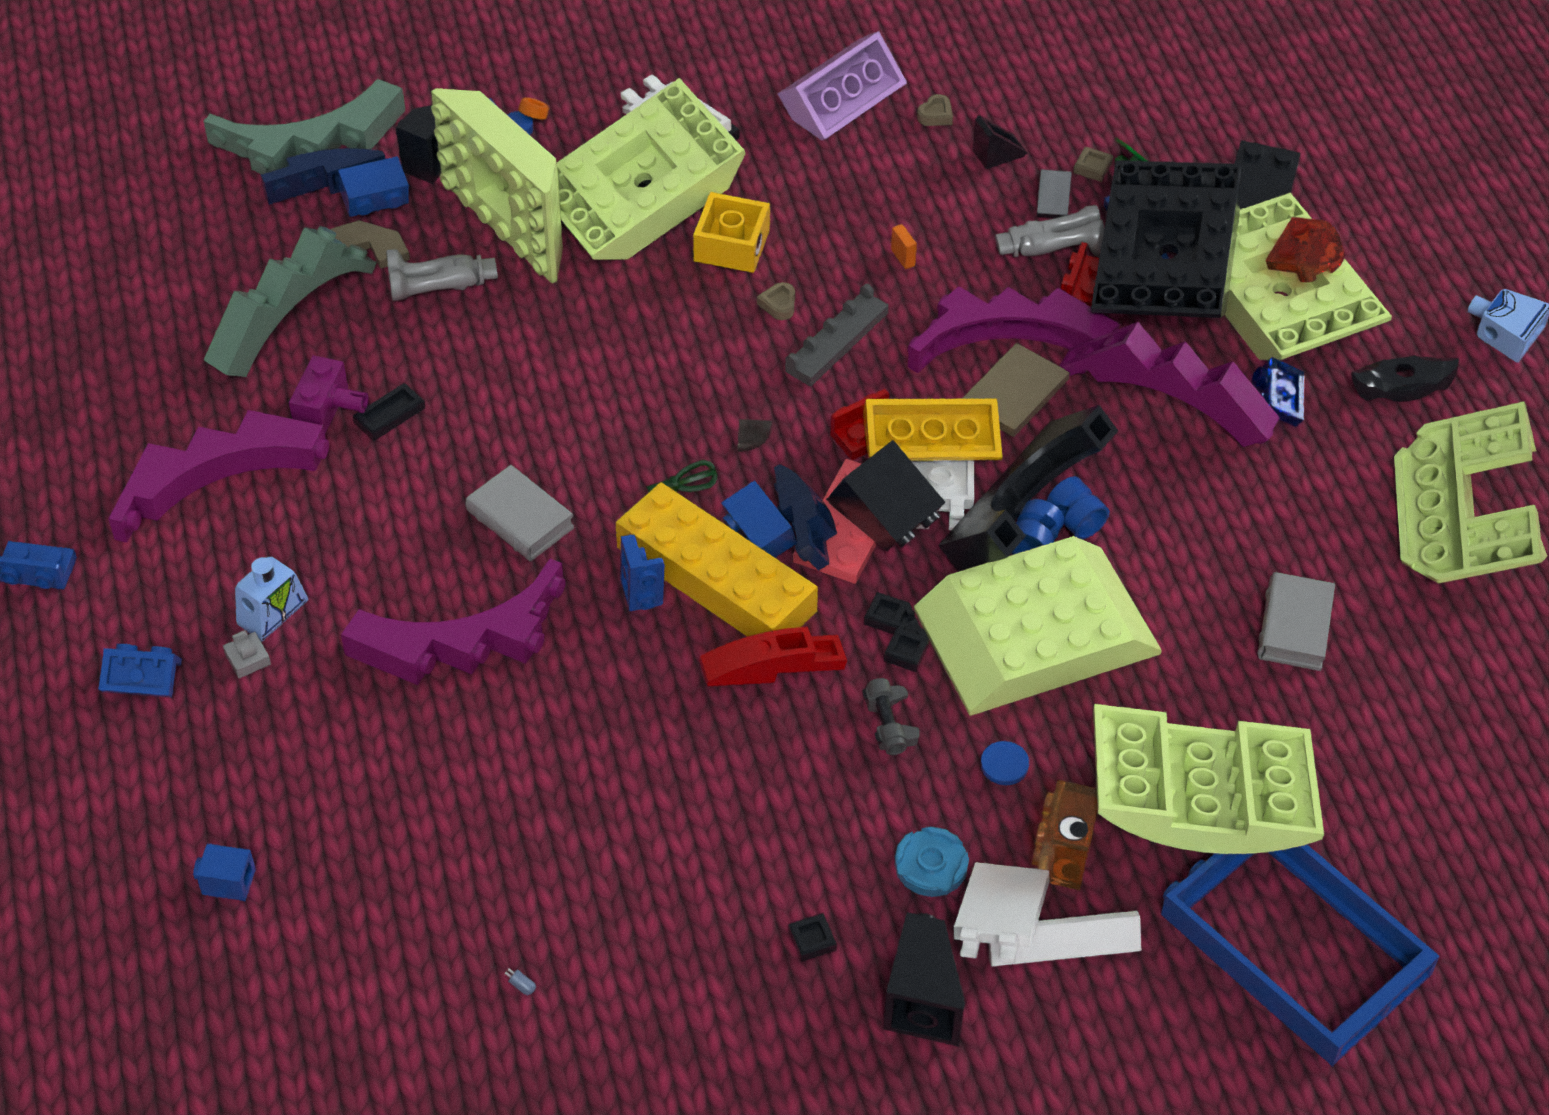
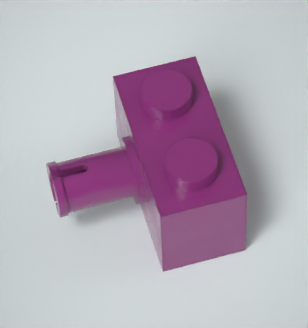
M313 355L289 401L292 419L323 425L324 433L326 434L338 407L364 413L369 397L367 392L348 389L343 361Z

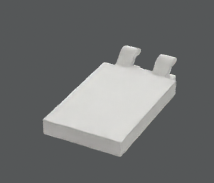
M974 460L911 461L946 502L938 511L950 512L949 530H952L964 517V509H971L974 506ZM920 525V526H919L918 528H916V529H925V528H924L922 525Z
M975 862L954 925V939L963 940L960 957L976 958L980 942L1001 945L999 961L1014 963L1018 947L1030 948L1049 885V870Z

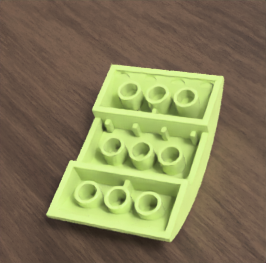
M1094 704L1097 811L1099 815L1112 824L1141 838L1162 845L1219 854H1251L1279 851L1323 839L1324 829L1310 729L1238 721L1235 731L1170 724L1167 723L1166 712Z

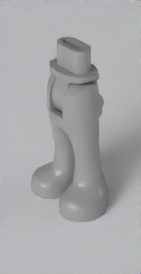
M1091 205L1085 206L1076 213L1055 219L1027 221L1024 225L1010 227L1007 233L995 234V241L999 255L1012 253L1013 257H1018V252H1020L1023 256H1037L1073 245H1081V242L1088 243L1092 254L1100 257L1104 224L1102 219L1100 220L1098 207Z
M386 250L392 301L404 300L414 294L451 288L465 290L468 286L484 284V280L498 279L495 258L481 259V255H476V260H474L470 255L461 254L424 262L409 263L403 260L398 250Z

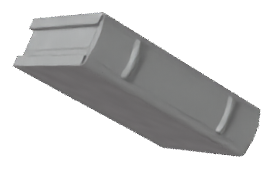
M509 465L466 498L465 505L468 512L529 561L534 560L574 529V525L571 523L573 513L512 465Z
M1274 572L1270 576L1269 586L1265 594L1266 605L1262 630L1258 637L1259 659L1321 671L1326 654L1335 583Z

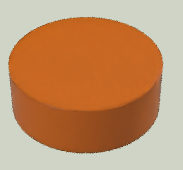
M524 97L520 101L518 111L529 117L544 120L547 118L549 107L542 101Z

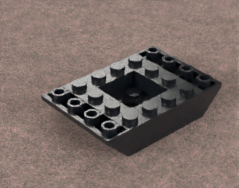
M1116 160L1091 312L1222 318L1227 310L1240 214L1242 164ZM1173 252L1177 254L1174 258L1165 259L1161 257L1164 253Z

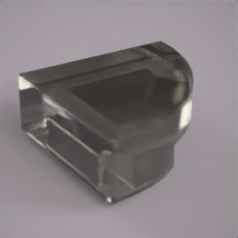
M739 419L737 452L753 450L764 444L771 435L772 421Z

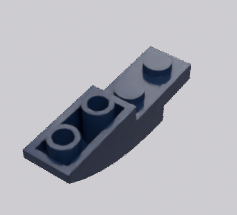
M344 148L321 150L286 158L287 167L261 175L265 198L270 205L325 187L328 188L330 194L340 192L339 169L386 159L385 154L380 150Z
M779 464L774 467L776 476L774 486L779 497L777 508L788 522H792V527L796 532L797 543L795 548L798 555L803 561H809L819 571L830 564L826 540L837 534L833 517L825 502L805 481L791 469Z

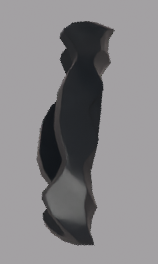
M1414 355L1390 360L1384 359L1352 371L1351 377L1358 394L1367 401L1376 398H1387L1397 402L1413 401L1424 398L1436 390H1446L1452 384L1457 374L1459 358H1434ZM1407 370L1413 372V375L1410 377H1402L1397 374Z

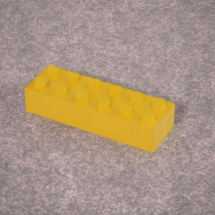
M662 482L616 521L618 549L621 550V536L635 534L638 548L644 547L647 560L663 558L665 581L747 637L768 631L801 627L817 612V585Z

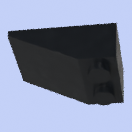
M1241 140L1234 163L1242 164L1240 210L1292 193L1301 153Z

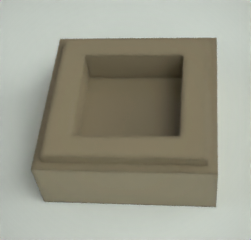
M1085 147L1074 165L1073 173L1102 182L1112 164L1113 155Z

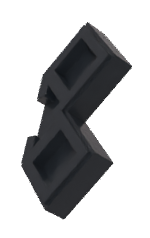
M877 592L864 617V625L893 634L884 653V662L917 672L929 647V638L916 620L915 612L909 602Z

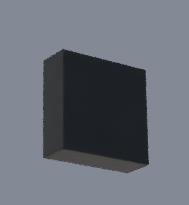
M824 913L788 924V932L801 962L837 951V943Z

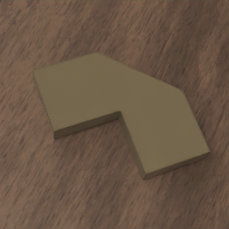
M360 220L330 229L337 234L335 238L346 244L347 247H350V244H354L365 250L370 248L380 269L388 267L386 250L396 249L404 261L410 260L409 252L398 231Z

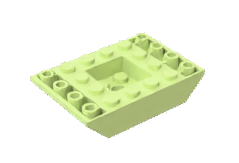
M678 78L557 162L561 221L593 260L629 259L704 207L710 192L722 194L728 190L746 154L745 150L684 82ZM651 180L648 186L638 187L642 181Z
M439 88L432 90L433 105L431 110L435 118L436 128L434 129V134L438 142L439 151L437 152V157L441 166L440 180L447 190H452L465 207L469 206L482 223H487L493 228L502 241L506 240L520 258L524 257L533 266L537 274L543 275L553 284L558 279L563 253L556 158L481 91Z
M1291 193L1240 210L1227 310L1224 315L1259 360H1282L1391 321V314ZM1274 292H1284L1288 296H1284L1282 294H1275Z

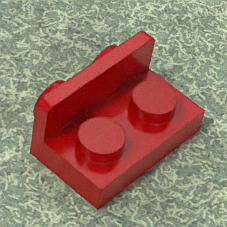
M1081 242L1078 253L1072 252L1068 270H1071V274L1065 273L1061 290L1091 307L1099 258L1086 255L1088 243Z
M886 389L869 394L862 400L847 407H841L831 415L830 436L852 461L868 453L863 416L866 399H889L890 394Z

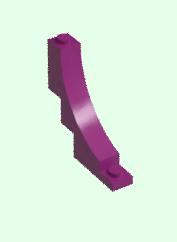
M1139 322L1071 347L1059 365L1070 372L1069 376L1077 373L1084 374L1089 371L1098 382L1130 383L1174 396L1215 420L1242 447L1255 443L1262 444L1269 440L1280 418L1233 361L1208 369L1186 342L1161 350Z
M248 410L236 434L198 426L186 451L148 443L108 518L114 539L128 542L133 531L139 528L141 518L158 521L171 507L189 494L225 477L247 471L270 468H295L316 471L321 459H325L329 451V441L325 438L323 425Z

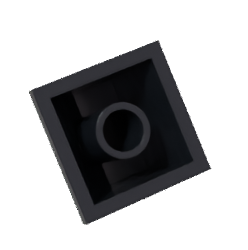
M894 440L844 477L826 499L835 509L887 552L896 544L900 549L907 545L917 536L913 531L920 525L925 529L941 517L937 511L946 503Z
M907 912L886 991L883 1030L959 1047L965 1000L945 920L936 919L934 916L926 913L914 914Z

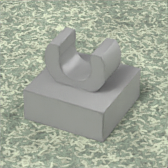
M246 630L232 635L233 641L223 645L224 653L238 678L271 665L269 655L256 632L247 635Z

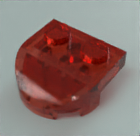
M1292 217L1265 261L1269 270L1297 273L1300 282L1316 281V275L1327 270L1330 273L1335 272L1344 260L1345 251L1337 230L1329 222L1319 219Z

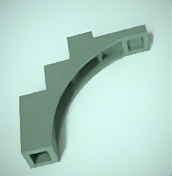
M376 79L365 92L346 105L315 118L287 124H239L209 114L204 120L207 140L209 144L217 148H222L241 157L248 158L251 170L259 174L287 167L286 158L304 153L338 149L341 145L348 148L372 149L405 112L403 88Z
M319 226L318 230L304 227L291 258L285 257L283 261L269 259L256 290L249 289L248 292H233L204 361L226 375L247 377L257 354L267 338L284 316L299 301L318 286L344 273L359 271L372 274L377 262L366 256L368 252L365 249L354 244H350V247H347L346 244L335 238L337 234L328 228Z

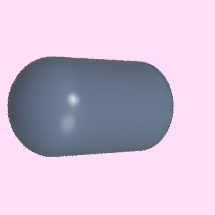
M510 968L508 969L513 974L512 976L505 972L510 977L508 982L523 994L530 995L535 991L536 984L518 969L516 972Z

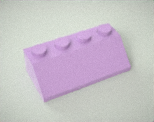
M878 31L858 39L779 92L778 96L793 121L820 140H825L907 82Z

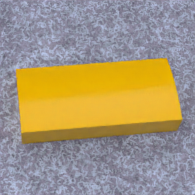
M997 398L866 399L863 416L868 458L894 440L911 461L1002 460Z

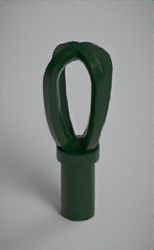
M699 460L687 465L675 476H671L669 479L661 482L675 492H679V490L685 492L700 491L711 488L716 483L717 471L710 461ZM702 465L709 467L708 470L681 478L690 470ZM712 476L708 483L696 486L683 485ZM660 482L646 486L647 493H649L653 488H655Z

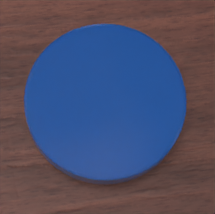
M995 742L989 745L982 753L981 770L990 781L996 784H1016L1023 780L1028 773L1029 757L1021 746L1013 742Z

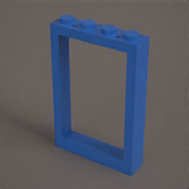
M1306 844L1290 849L1268 852L1403 967L1340 1026L1331 1032L1190 909L1255 853H1213V856L1206 862L1203 859L1199 860L1191 868L1187 878L1181 883L1178 881L1173 882L1165 890L1161 915L1331 1066L1336 1064L1433 974L1440 956Z

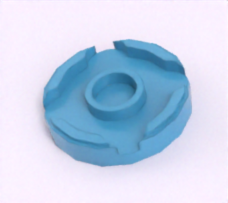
M925 827L921 831L914 834L912 831L904 836L897 846L894 865L897 877L906 888L919 895L935 897L947 895L959 888L967 875L969 856L963 847V842L955 834L942 828Z

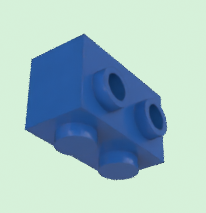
M398 156L338 170L339 190L349 217L367 215L373 211L397 208L409 203V185Z
M755 480L721 502L726 514L722 517L725 525L774 558L797 543L792 526Z

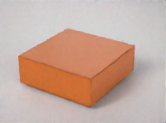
M902 224L892 227V252L905 269L914 267L916 264L917 243Z

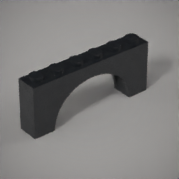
M1100 405L1050 421L938 546L958 571L1007 558L1026 537L1015 522L1026 502L1031 500L1049 482L1069 467L1092 454L1100 452L1119 430Z

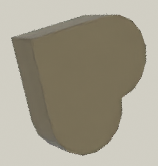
M941 94L931 96L928 99V103H923L918 107V122L925 126L952 125L953 115L949 98Z
M789 283L775 284L757 296V304L775 319L787 320L793 316L795 288Z

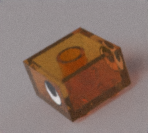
M1057 780L1054 794L1047 792L1042 822L1039 823L1032 865L1038 866V869L1049 870L1050 884L1080 890L1097 817V788Z

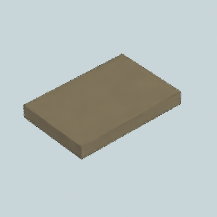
M1016 343L962 399L997 398L1000 430L1015 437L1069 380L1070 372Z

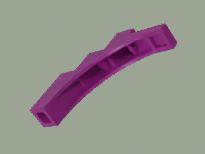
M958 286L949 295H944L937 306L938 318L931 322L924 333L914 337L909 343L907 349L909 353L908 368L919 373L937 355L965 344L983 340L1027 339L1070 349L1073 346L1118 330L1120 324L1102 313H1092L1090 306L1060 288L1054 290L1049 296H1044L1036 304L1010 287H1007L999 296H993L989 303H986Z
M549 559L535 581L521 593L492 609L464 618L440 622H408L380 617L359 609L341 633L344 653L348 657L416 685L419 684L425 674L431 673L436 660L469 674H473L479 663L483 664L487 660L490 650L526 664L533 653L540 651L545 639L541 623L545 620L549 606L554 598H559L564 591L566 580L563 578L562 563Z

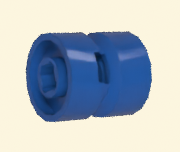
M1072 476L1056 485L1046 501L1059 508L1065 518V527L1073 536L1083 540L1093 536L1104 526L1109 518L1110 511L1096 495H1091L1090 488L1079 477Z
M1042 499L1027 501L1016 522L1026 537L1012 551V554L1053 543L1058 537L1065 520L1059 508Z

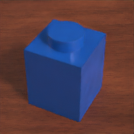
M207 844L203 856L198 857L195 862L193 875L194 879L198 880L202 895L246 901L256 868L251 850Z

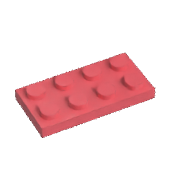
M845 459L823 499L833 517L837 534L826 540L830 564L819 571L856 584L877 543L826 500L842 479L861 465V463ZM795 549L793 553L794 563L817 570L809 561H803Z

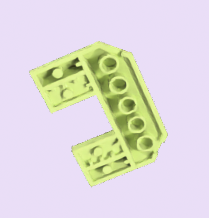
M1525 402L1426 423L1416 433L1418 438L1407 449L1402 447L1394 456L1400 558L1402 564L1436 583H1443L1542 563L1548 556L1541 541L1539 516L1535 505L1474 517L1472 473L1533 460L1532 452L1536 451Z

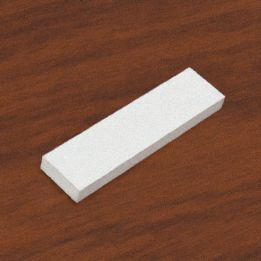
M1138 911L1041 920L1037 923L1031 947H1018L1014 963L999 961L1001 945L988 943L989 961L991 966L1141 951L1140 915Z

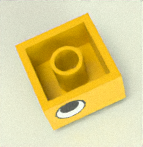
M710 192L693 234L694 261L754 273L770 231V203Z

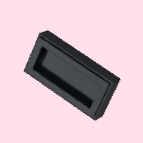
M403 383L368 405L364 413L357 412L354 414L353 421L370 439L375 441L426 408L425 401L407 384Z

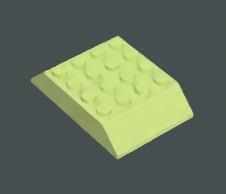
M1075 536L1017 553L1005 559L988 562L947 575L914 606V611L969 716L1160 655L1162 651L1102 548Z

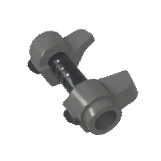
M877 678L870 681L862 693L868 711L878 712L882 725L878 726L877 732H875L879 749L885 750L888 755H898L904 752L907 747L917 745L920 735L919 728L896 723L891 708L897 702L908 698L906 688L900 685L890 686L889 681L885 678Z

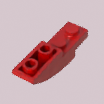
M796 627L768 631L732 641L701 655L699 662L707 686L775 683L777 673L844 670L847 658L838 635L811 636L808 627Z

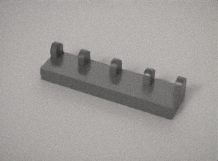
M864 284L860 288V294L853 301L847 300L843 304L842 311L833 319L828 318L825 320L822 330L814 337L808 336L803 342V347L796 354L790 353L786 357L785 372L811 387L888 314L889 305L874 297V290L871 285Z

